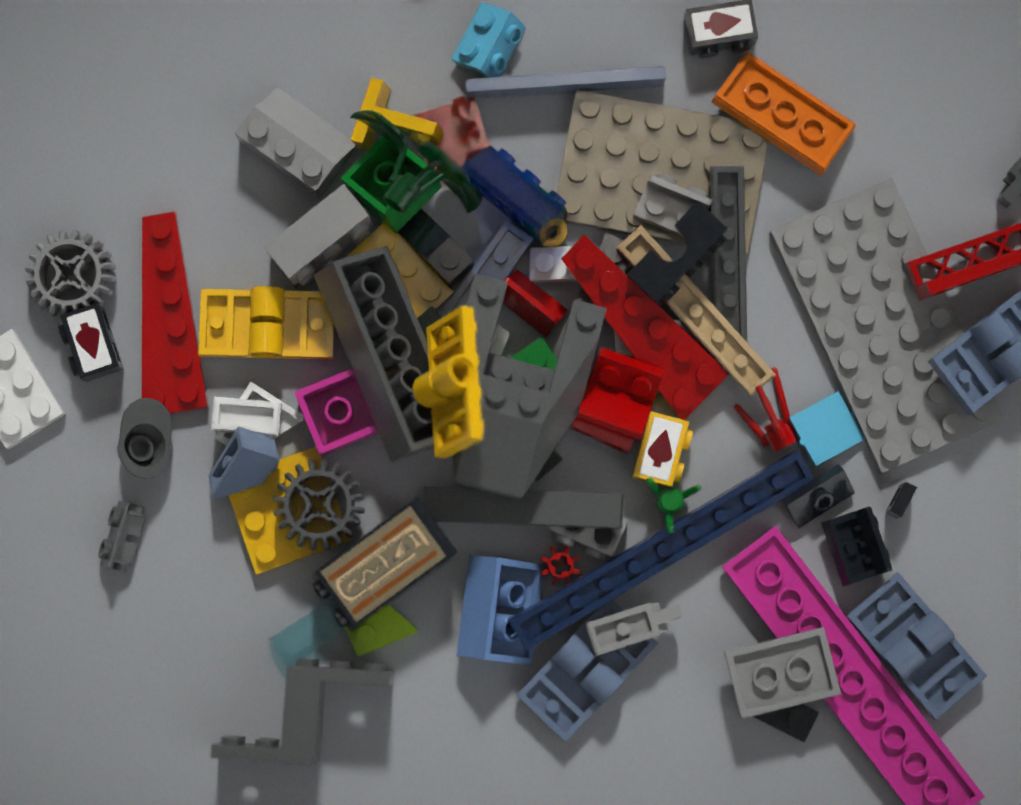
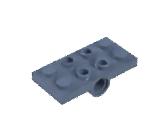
M1021 289L928 361L967 415L977 411L1008 385L1021 378Z
M899 572L892 575L846 615L848 620L934 720H937L987 677L984 671L954 638L955 635L949 626L934 611L930 610Z
M613 600L598 608L516 695L565 742L616 691L626 677L658 644L654 638H650L595 656L585 623L624 611Z

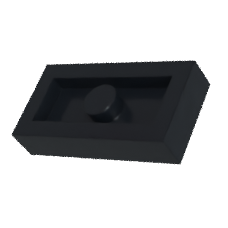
M799 704L752 717L805 743L819 712L804 704Z

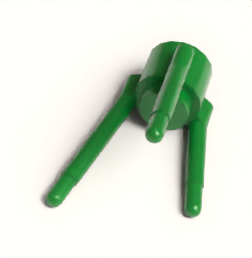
M647 478L646 483L652 490V493L657 496L656 506L660 512L665 514L664 520L667 531L673 533V515L681 510L684 499L700 491L701 486L695 485L682 492L675 488L661 490L652 478Z

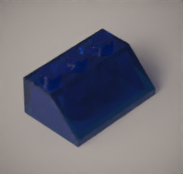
M490 145L467 160L461 168L467 175L468 181L479 189L487 201L541 246L568 217L567 208L564 207L566 201L555 191L551 190L548 193L540 187V179L530 170L526 169L522 172L514 165L516 160L506 150L501 148L497 151Z

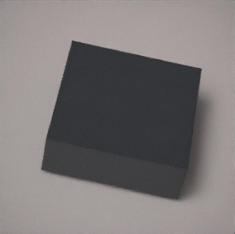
M908 482L900 484L886 510V514L896 519L901 518L917 487Z

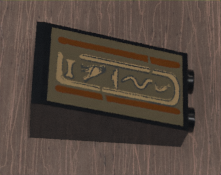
M416 497L315 571L312 575L315 582L311 585L322 601L327 598L334 608L331 613L340 627L344 628L347 626L352 632L447 564L458 551L421 500Z

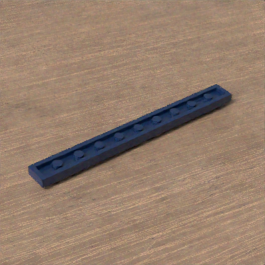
M794 450L674 521L673 533H669L666 527L662 528L508 619V622L521 645L527 651L813 481L814 477L800 451Z

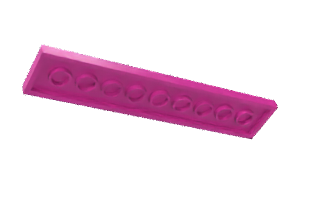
M776 526L721 567L776 639L824 627L841 694L823 698V700L904 805H975L985 797Z

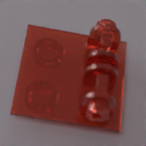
M465 96L457 97L452 100V104L412 115L436 122L442 128L444 133L440 144L431 141L429 143L441 149L461 169L494 160L475 97L466 99ZM424 157L425 162L429 164L430 161Z

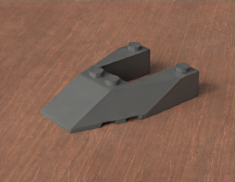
M475 273L466 306L474 308V321L477 325L475 337L476 351L479 356L478 380L481 388L480 408L481 419L484 424L483 440L452 455L454 482L521 500L573 420L577 417L607 308L578 300L573 301L555 370L490 353L508 282Z

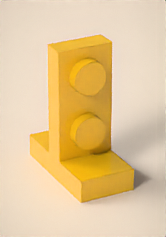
M371 77L360 111L371 110L381 114L403 134L410 135L409 139L421 144L431 141L440 144L444 131L436 122L385 109L391 89L383 80ZM357 120L350 140L358 148L368 151L373 146L377 131Z

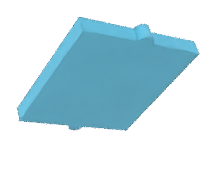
M839 391L788 418L799 438L798 445L803 446L814 467L865 440L854 420V413L849 411Z

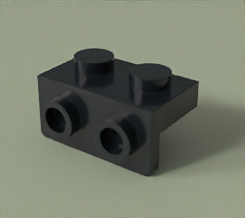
M870 506L821 522L842 586L892 571L889 552L882 540L878 520Z

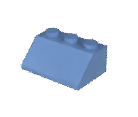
M469 555L456 656L533 665L535 646L526 651L508 619L541 600L544 575L540 573L544 570L545 565L498 557Z

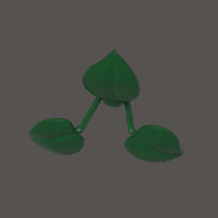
M363 110L354 112L350 118L365 123L400 149L394 172L388 179L393 184L383 195V200L394 210L404 214L413 202H416L423 193L440 181L461 200L467 213L479 207L483 200L482 193L468 181L465 172L437 146L429 142H423L418 147L419 153L429 160L430 163L417 177L408 172L403 176L399 175L408 148L407 143L403 141L405 138L403 133L388 119L375 111ZM437 168L435 170L437 176L421 187V181L432 169Z

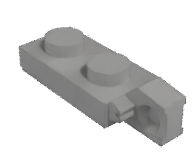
M659 602L606 616L585 623L595 656L659 636L661 633L668 631L666 622L682 618L678 604L661 610Z

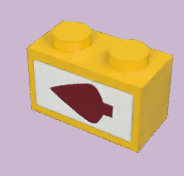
M650 411L632 479L646 482L647 478H652L658 486L671 488L673 482L680 483L685 464L679 462L682 449H689L693 431L687 430L689 421Z

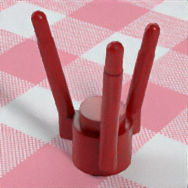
M772 367L771 370L776 374L773 377V382L783 419H777L761 385L756 386V391L771 422L764 426L766 433L762 431L739 404H736L734 409L758 436L763 447L770 445L772 451L776 452L797 440L793 434L795 431L788 420L790 413L776 367Z

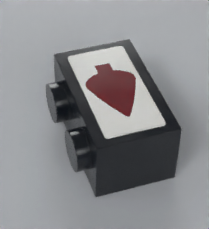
M752 0L686 9L684 21L690 56L699 54V58H710L719 54L718 51L731 49L732 53H741L750 50L751 46L757 42L758 32Z
M96 303L60 315L63 325H59L58 329L64 345H70L73 356L68 357L74 376L79 375L80 379L88 382L124 370L104 307Z

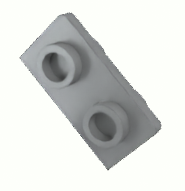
M660 173L657 177L650 175L633 217L683 237L674 228V225L697 201L709 210L712 199L707 198L708 193L699 188L689 186L687 190L675 185L677 181L670 176Z

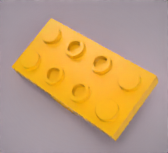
M274 286L252 287L251 290L201 289L198 355L200 357L333 360L334 323L320 291H286L283 288Z
M460 306L426 327L429 371L419 376L413 383V394L417 402L424 407L431 408L434 457L447 459L483 440L484 424L481 419V388L478 380L479 356L476 351L475 337L477 325L474 321V308Z

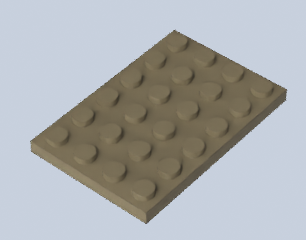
M576 89L554 210L565 223L629 235L642 225L653 239L687 245L684 237L633 217L649 176L657 177L659 173L670 176L677 181L675 185L687 190L689 186L699 188L707 192V198L710 199V166H744L747 257L769 141L737 119Z

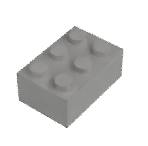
M343 184L265 245L264 248L295 288L300 284L304 287L315 279L314 275L318 269L326 263L330 264L333 261L340 260L345 254L342 250L351 243L358 245L371 234L369 229L373 225L368 213Z

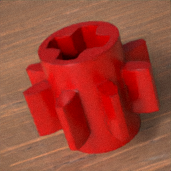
M567 545L563 548L562 553H557L556 548L551 546L550 552L552 556L549 558L540 557L542 562L547 563V569L543 570L540 574H550L553 576L551 580V585L553 586L557 583L558 578H563L564 583L568 585L570 583L568 576L571 573L580 574V571L574 568L573 563L578 561L580 557H570L568 555L569 546ZM563 556L565 558L564 563L569 568L567 571H561L557 575L555 574L556 568L551 565L552 560H559Z

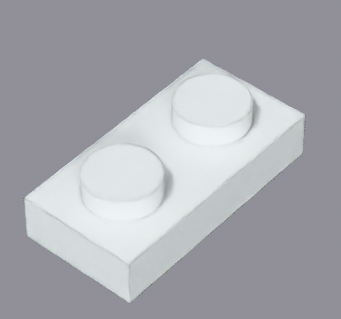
M572 246L530 248V281L534 283L577 281L561 260V257Z

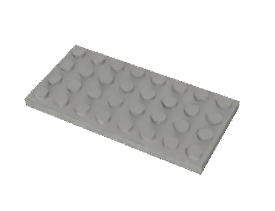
M892 177L770 231V235L847 403L855 415L854 418L865 438V442L880 474L1004 419L994 397L977 411L967 415L928 363L932 357L964 332L945 292L921 301L918 299L905 263L928 254ZM928 264L917 266L923 283L935 279L936 271L934 267Z

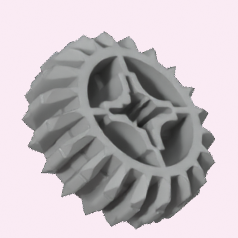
M61 230L59 231V241H56L52 235H47L46 238L50 244L49 246L45 247L41 243L36 245L41 254L39 257L35 254L29 255V259L36 264L35 266L25 267V272L34 275V277L27 279L25 283L28 287H36L29 295L32 299L41 298L37 304L39 308L43 310L50 305L48 313L55 317L60 309L61 315L71 312V310L75 311L90 306L94 302L99 303L102 307L105 305L104 300L100 296L102 293L107 296L112 295L113 291L105 287L106 283H116L114 276L107 275L108 272L114 271L116 266L114 263H105L112 255L108 250L100 252L104 246L100 240L92 244L93 236L86 233L81 239L78 230H73L69 239L67 233ZM67 250L85 251L81 256L77 255L69 261L62 260L57 256ZM94 260L96 278L91 287L87 283L85 275L91 267L89 263ZM51 263L55 268L56 276L51 282L52 287L48 290L46 271ZM60 265L74 271L81 285L74 280L67 279L68 277ZM70 289H79L85 294L78 299L70 301L56 299L61 293L65 294Z

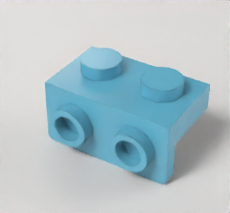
M481 2L451 60L459 66L483 74L486 78L500 77L506 69L507 62L515 47L521 41L526 26L512 12Z

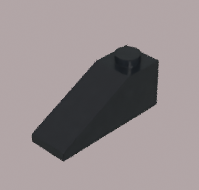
M422 208L398 231L401 237L450 289L474 267V260Z

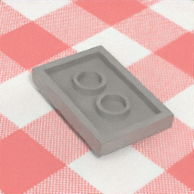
M824 627L724 652L741 719L841 694Z

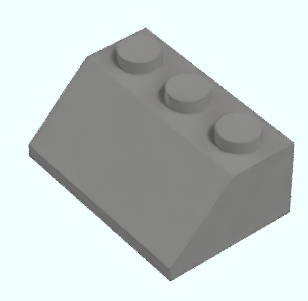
M278 87L252 109L235 133L239 142L318 198L321 197L357 147L350 138Z

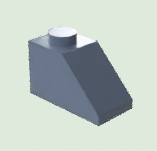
M238 427L208 475L212 497L219 499L263 484L270 472H274L279 464L280 456L277 453L275 439Z

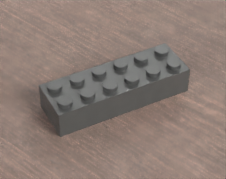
M384 246L331 262L317 272L314 277L391 463L434 448L431 408L419 404L413 394L414 381L429 371L427 340L388 247Z

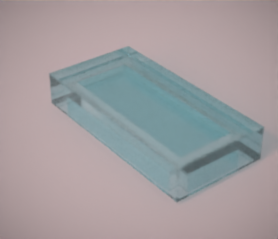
M327 602L269 638L286 667L295 663L296 659L303 658L344 632V629L334 619L331 613L332 610Z

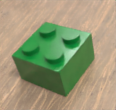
M382 136L340 179L360 205L394 233H397L442 186L438 182L423 193L416 202L410 205L404 214L390 207L383 200V195L393 184L388 179L394 172L400 149ZM407 148L399 175L403 176L408 172L417 177L428 164ZM433 169L421 181V187L436 177Z

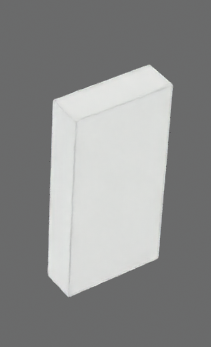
M214 397L211 430L235 433L238 427H242L266 436L279 437L282 403Z

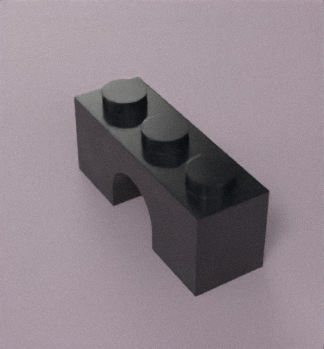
M699 201L674 225V228L686 240L687 248L684 255L675 261H664L650 250L627 274L656 304L661 299L667 303L680 289L676 283L685 274L691 278L704 265L700 261L703 255L708 250L714 254L727 241V238L723 235L727 232L728 228Z

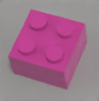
M352 368L294 392L317 450L322 457L379 434Z

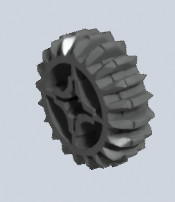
M325 459L321 461L320 469L317 470L314 460H309V471L307 472L304 471L300 464H297L295 468L299 474L298 477L295 478L289 472L284 475L291 482L289 487L281 483L277 485L280 491L286 492L284 498L279 496L273 498V502L283 504V509L273 511L274 516L280 517L285 515L286 517L285 520L278 524L279 529H284L288 526L292 528L286 534V538L289 540L299 534L300 537L297 541V546L303 547L307 539H310V550L312 551L317 550L318 541H322L324 550H330L329 539L332 538L338 546L343 545L339 534L344 532L346 536L352 538L354 534L347 528L348 525L351 523L357 527L361 526V522L353 518L354 513H365L363 507L355 506V502L365 499L364 495H353L352 492L361 486L360 483L355 481L348 485L347 481L351 478L352 473L348 470L340 477L338 475L341 470L339 463H335L332 470L328 471L329 464ZM319 477L334 480L333 484L322 492H313L304 484V482ZM341 489H343L347 500L346 513L343 519L334 512L332 507L333 501ZM296 491L304 498L306 503L305 510L297 521L292 512V501ZM307 493L320 500L321 496L327 497L324 505L332 517L330 518L324 512L321 514L320 511L317 514L312 513L314 504L307 496ZM317 518H325L335 527L324 533H311L304 530L309 523L311 524Z

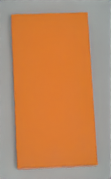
M748 51L711 101V103L820 176L825 172L857 125Z

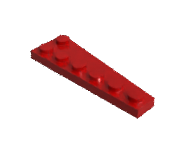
M174 211L142 217V398H151L159 401L167 408L170 415L209 408L201 357L198 355L199 344L177 213Z
M585 234L561 257V260L594 304L607 308L605 319L635 359L665 370L658 390L679 418L686 420L729 373Z

